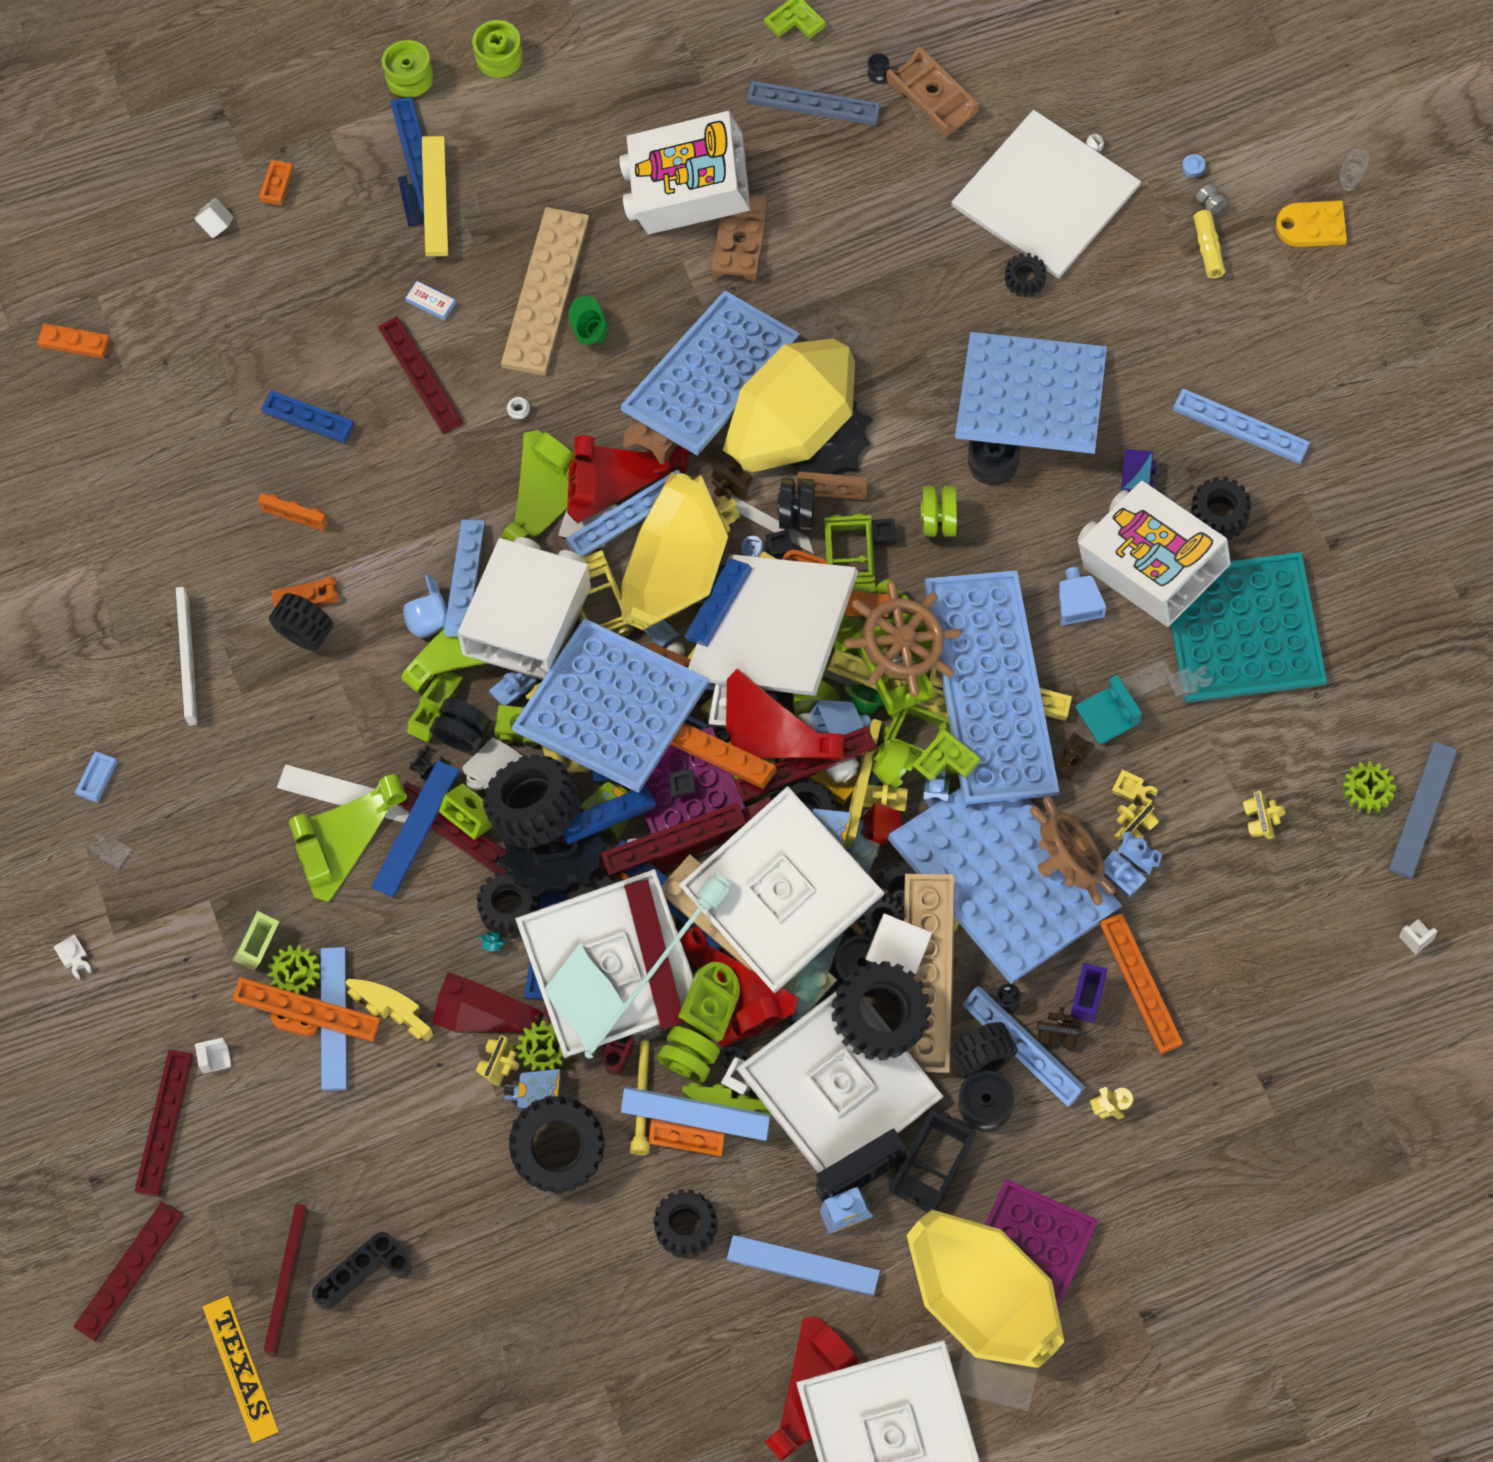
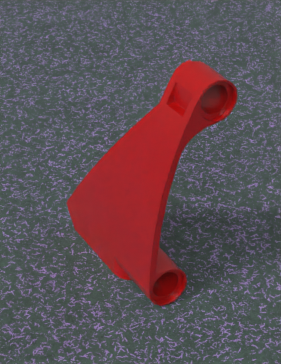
M576 436L574 438L573 460L568 471L567 513L578 524L663 475H669L676 470H679L681 474H686L688 470V450L682 446H676L663 465L659 463L653 452L630 451L595 445V439L592 436Z
M736 669L727 678L726 730L731 735V745L760 759H844L845 737H843V734L817 732L766 693L739 669Z
M698 927L688 929L681 937L680 941L686 958L694 964L697 970L711 962H720L730 967L738 978L740 994L724 1037L718 1041L721 1047H728L744 1037L756 1036L795 1014L799 1000L797 996L782 987L774 993L755 971L748 969L742 963L710 946L703 932ZM718 971L717 978L723 983L724 976Z
M806 1317L802 1320L780 1428L768 1440L763 1441L780 1461L786 1459L812 1438L796 1382L860 1364L853 1351L820 1317Z

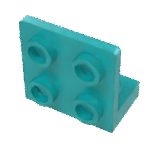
M1118 675L1109 679L1107 689L1076 705L1077 712L1099 745L1130 730L1141 722L1142 712Z

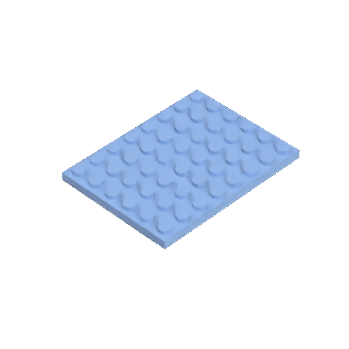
M960 788L948 796V801L941 800L890 833L887 839L917 874L955 875L954 918L1009 983L1012 984L1099 925L1101 921L1108 919L1118 912L1122 905L1112 894H1107L1099 884L1096 887L1103 902L1099 906L1095 905L1087 890L1081 889L1076 885L1068 887L1065 884V876L1059 869L1047 878L1042 876L1038 870V864L1044 862L1050 855L1047 850L1039 847V842L1042 840L1040 833L1041 824L1030 813V808L1035 805L1029 798L964 804Z

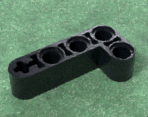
M378 1232L318 1282L312 1290V1297L321 1309H331L382 1265L394 1277L404 1278L411 1272L412 1264L406 1253L388 1233ZM380 1242H389V1247L386 1250H377ZM365 1257L370 1259L366 1267H358L360 1259ZM399 1259L405 1260L403 1268H393L395 1261ZM343 1274L350 1275L348 1283H338L339 1278ZM332 1283H334V1285L338 1289L337 1292L334 1290V1288H332ZM325 1292L329 1295V1298L325 1300L321 1294Z

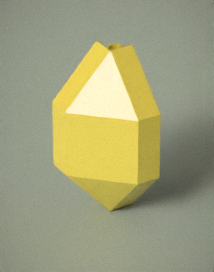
M833 338L784 344L741 388L723 451L731 455L737 463L741 464L743 471L748 473L810 459L853 414L855 360L850 348Z
M671 472L640 527L621 584L623 622L645 630L710 595L728 535L701 475L692 480L686 474Z
M931 1210L918 1220L907 1234L924 1306L975 1358L1039 1368L1064 1343L1052 1280L1001 1229Z

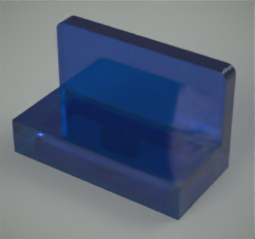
M407 176L398 177L408 227L423 224L424 215L420 214L413 185H408Z

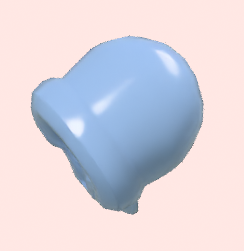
M425 575L430 595L410 601L403 607L404 620L408 630L420 638L437 635L445 628L448 605L441 595L437 581L433 580L431 575Z

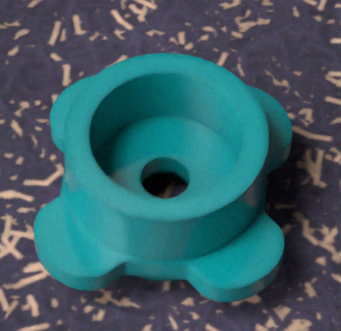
M486 932L485 935H479L478 939L482 940L481 947L488 951L501 950V945L506 944V941L502 940L500 934L495 932Z

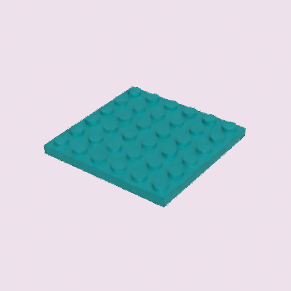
M1301 552L1230 561L1231 565L1170 625L1184 703L1322 686L1327 683Z

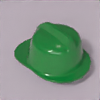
M591 296L577 298L572 303L568 315L577 340L583 345L605 343V338L609 332V322L605 318L599 303Z
M864 685L844 686V690L847 693L845 702L853 703L859 715L871 716L880 705H884L878 691Z

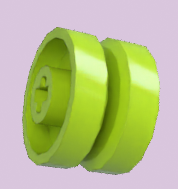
M492 20L478 27L473 35L472 45L477 67L482 73L490 77L502 78L516 72L523 61V50L519 32L514 25L504 20Z
M403 40L390 45L385 50L381 59L387 87L393 94L405 98L416 97L425 93L432 86L434 80L429 51L423 44L417 41Z
M923 486V501H921L923 537H935L938 532V522H942V534L944 537H956V486H943L941 500H937V489L935 486Z
M673 1026L666 1037L669 1045L661 1047L656 1057L657 1061L671 1072L687 1080L704 1083L710 1073V1068L707 1064L715 1063L720 1054V1049L709 1039L690 1029Z

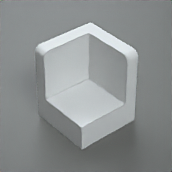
M215 197L199 210L194 219L214 238L230 225L234 217Z
M1418 919L1409 927L1406 925L1402 928L1399 937L1416 955L1434 940L1438 931L1435 928L1429 931Z
M224 1038L195 1044L198 1065L203 1074L227 1069L232 1066L228 1044Z
M735 1057L721 1083L747 1096L751 1087L736 1069L745 1061Z

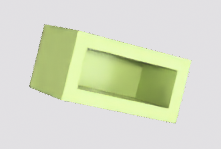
M257 911L251 919L232 961L254 971L260 964L279 921Z

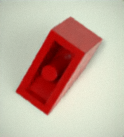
M875 802L863 816L864 853L873 848L879 849L890 843L887 839L889 834L903 825L899 810Z

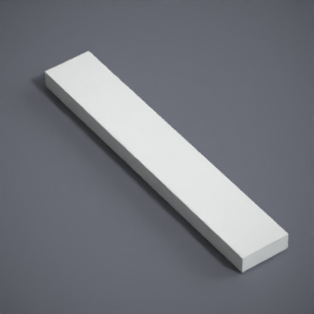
M178 587L176 588L184 717L188 725L191 726L197 725L198 718L190 602L186 589Z

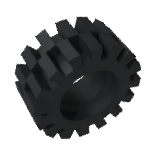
M1019 253V258L1016 255L1013 256L1012 261L1009 260L1005 268L1007 288L1010 287V292L1016 291V296L1019 297L1021 293H1024V297H1028V293L1031 296H1034L1036 291L1039 293L1046 281V266H1043V260L1038 261L1037 255L1031 258V253H1027V257H1024L1023 253ZM1027 269L1034 273V277L1031 280L1025 281L1019 279L1017 273L1020 270Z
M884 894L860 916L862 928L864 931H867L869 936H875L879 923L872 919V914L879 907L889 909L892 917L904 921L902 905L897 897H893V894Z

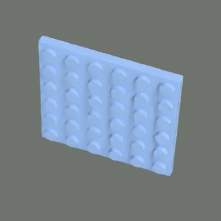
M970 332L955 439L1095 454L1107 346Z
M584 618L513 724L512 729L514 732L639 793L708 686L709 678Z

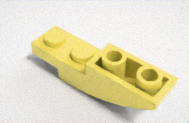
M348 979L345 982L349 990L347 992L348 995L356 1002L359 1000L363 1001L367 1005L365 1007L366 1010L373 1016L379 1015L385 1019L390 1014V1017L399 1025L402 1023L409 1027L408 1032L417 1040L422 1038L428 1042L433 1036L431 1028L418 1018L422 1013L419 1005L408 997L389 987L370 981Z

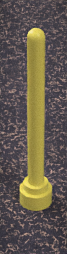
M647 1039L640 1041L638 1089L643 1090L648 1088L650 1043ZM636 1115V1132L633 1141L630 1142V1153L633 1155H648L650 1152V1142L645 1137L646 1117Z

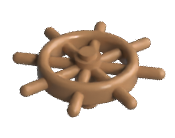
M891 580L887 583L890 600L880 604L874 610L870 609L860 600L852 602V607L864 615L867 620L863 626L862 638L846 639L844 646L848 649L864 648L868 659L876 667L868 678L869 684L875 685L883 674L898 679H907L911 696L917 697L920 693L917 677L924 675L932 667H935L947 677L954 675V670L939 658L943 650L944 639L959 638L962 632L960 629L942 630L938 619L930 611L938 599L936 593H930L922 604L913 600L899 598L896 583ZM893 613L895 626L882 616ZM903 613L913 616L907 625H905ZM921 622L927 629L925 632H915ZM875 626H879L890 635L875 636ZM931 641L930 652L917 642ZM888 645L885 649V655L880 651L878 646ZM911 651L925 661L914 665ZM902 654L904 665L897 664L893 660Z
M1046 796L1043 799V803L1050 816L1047 817L1037 806L1030 808L1031 815L1041 824L1040 833L1042 840L1039 842V847L1047 850L1050 855L1048 859L1038 864V870L1042 876L1047 878L1059 869L1065 876V884L1068 887L1076 885L1081 889L1087 890L1093 903L1099 906L1102 904L1103 899L1096 887L1097 884L1109 895L1115 892V887L1104 877L1105 867L1103 861L1106 855L1104 852L1099 851L1091 836L1080 824L1079 816L1073 815L1071 817L1066 813L1059 812L1053 799L1050 796Z

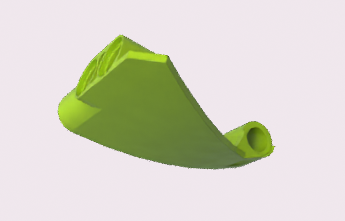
M539 430L524 433L515 522H511L505 528L502 536H500L502 539L512 542L517 537L535 540L567 510L568 471L573 460V452L546 432L542 433Z
M443 629L406 668L401 676V680L416 693H420L429 685L430 681H433L435 674L487 664V662L462 655L459 638L445 636Z
M398 774L383 777L372 792L312 818H309L308 814H300L289 820L288 823L296 842V850L315 899L330 902L369 844L389 809L407 798Z

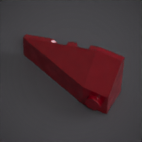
M448 972L438 995L432 1024L455 1033L472 1031L478 1033L503 1032L504 1034H525L524 1028L532 1030V1023L537 1025L541 1010L473 980Z

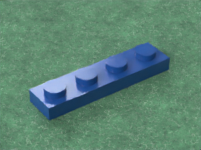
M273 390L270 391L261 408L262 413L344 444L354 427L353 420Z
M731 558L728 560L711 589L710 595L707 596L685 634L688 641L708 646L751 572L752 568L749 564Z
M645 785L639 793L633 790L578 813L576 819L571 821L572 825L568 830L565 829L562 835L567 844H571L656 808L655 800Z

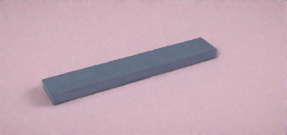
M751 80L746 99L749 104L877 126L881 110V103L753 80Z
M1434 741L1388 870L1389 872L1412 879L1458 749Z

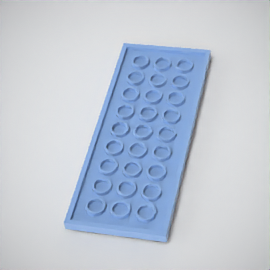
M1017 571L925 578L926 598L932 592L938 596L930 611L938 619L942 630L960 629L962 632L959 638L944 639L943 650L939 659L954 670L952 677H947L940 672L951 735L981 759V762L966 779L959 774L964 804L1058 795V781Z

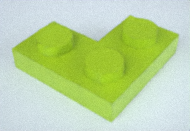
M788 0L764 18V24L778 38L793 26H796L808 39L826 27V22L804 0Z
M944 729L912 766L930 782L947 765L966 779L978 766L981 759Z

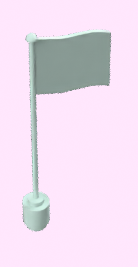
M715 873L713 877L709 876L696 893V896L699 898L697 903L700 906L625 1004H623L611 982L590 960L581 942L545 988L547 996L556 1010L577 1033L587 1050L585 1051L586 1058H593L592 1054L701 911L704 908L706 910L710 908L715 910L728 894V888L731 886V883L718 873Z

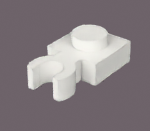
M75 934L54 946L66 969L73 966L72 973L77 980L81 979L78 974L81 968H86L89 974L92 973L90 965L83 961L88 956Z

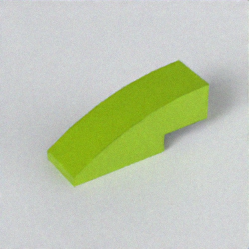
M451 671L438 673L421 697L419 707L408 721V734L426 742L430 741L433 735L429 729L435 717H440L438 711L444 699L455 698L463 681L462 676Z

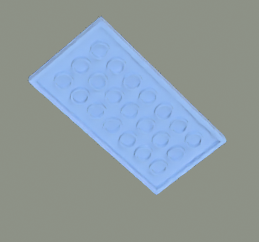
M724 291L621 404V411L698 455L733 416L741 388L784 344L797 343L800 333L729 292Z

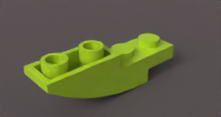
M690 1083L688 1086H682L683 1098L770 1114L771 1117H774L761 1100L752 1099V1097L746 1095L733 1098L732 1089L726 1085L717 1084L713 1085L712 1088L703 1087L702 1084Z

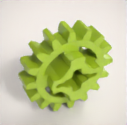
M1368 761L1367 766L1359 762L1357 769L1351 767L1350 774H1346L1344 777L1346 782L1343 783L1342 789L1347 790L1344 793V798H1351L1349 806L1358 805V812L1362 808H1366L1367 814H1370L1371 808H1374L1378 813L1381 806L1387 808L1389 805L1388 801H1392L1394 798L1392 792H1395L1396 785L1392 783L1395 778L1394 776L1388 777L1389 769L1387 768L1382 771L1380 763L1373 767L1371 761ZM1368 781H1369L1370 789H1372L1370 794H1369V789H1368V786H1367V782H1368ZM1376 796H1382L1381 798L1374 800Z
M291 945L288 946L287 952L280 949L279 957L272 956L275 963L268 964L269 970L272 971L267 974L269 980H273L270 983L271 986L300 995L304 991L309 995L308 988H316L317 985L314 980L321 979L320 974L317 973V971L321 970L320 964H315L318 961L316 955L311 956L310 949L303 952L300 945H298L296 950H293ZM303 960L308 962L310 969L303 966ZM279 975L285 978L286 984L280 981Z
M541 1021L539 1027L532 1023V1030L523 1029L525 1037H518L522 1045H517L516 1049L517 1052H522L518 1055L519 1061H524L525 1069L532 1066V1072H537L538 1069L541 1071H546L547 1069L555 1070L554 1067L556 1065L561 1068L563 1067L561 1060H568L569 1057L564 1058L561 1047H559L558 1054L554 1050L558 1039L552 1022L549 1027L545 1025L544 1021ZM530 1042L532 1045V1049L529 1051L530 1054L528 1055L527 1047ZM539 1046H547L548 1049L546 1051L544 1049L539 1050Z

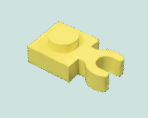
M1122 770L1112 789V794L1134 803L1137 797L1146 806L1148 803L1152 805V800L1148 799L1145 795L1150 793L1156 796L1158 790L1153 786H1142L1144 779Z

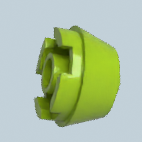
M885 740L873 753L871 770L884 785L896 788L903 783L900 778L907 770L911 771L913 768L912 765L916 760V754L913 753L914 749L906 742Z

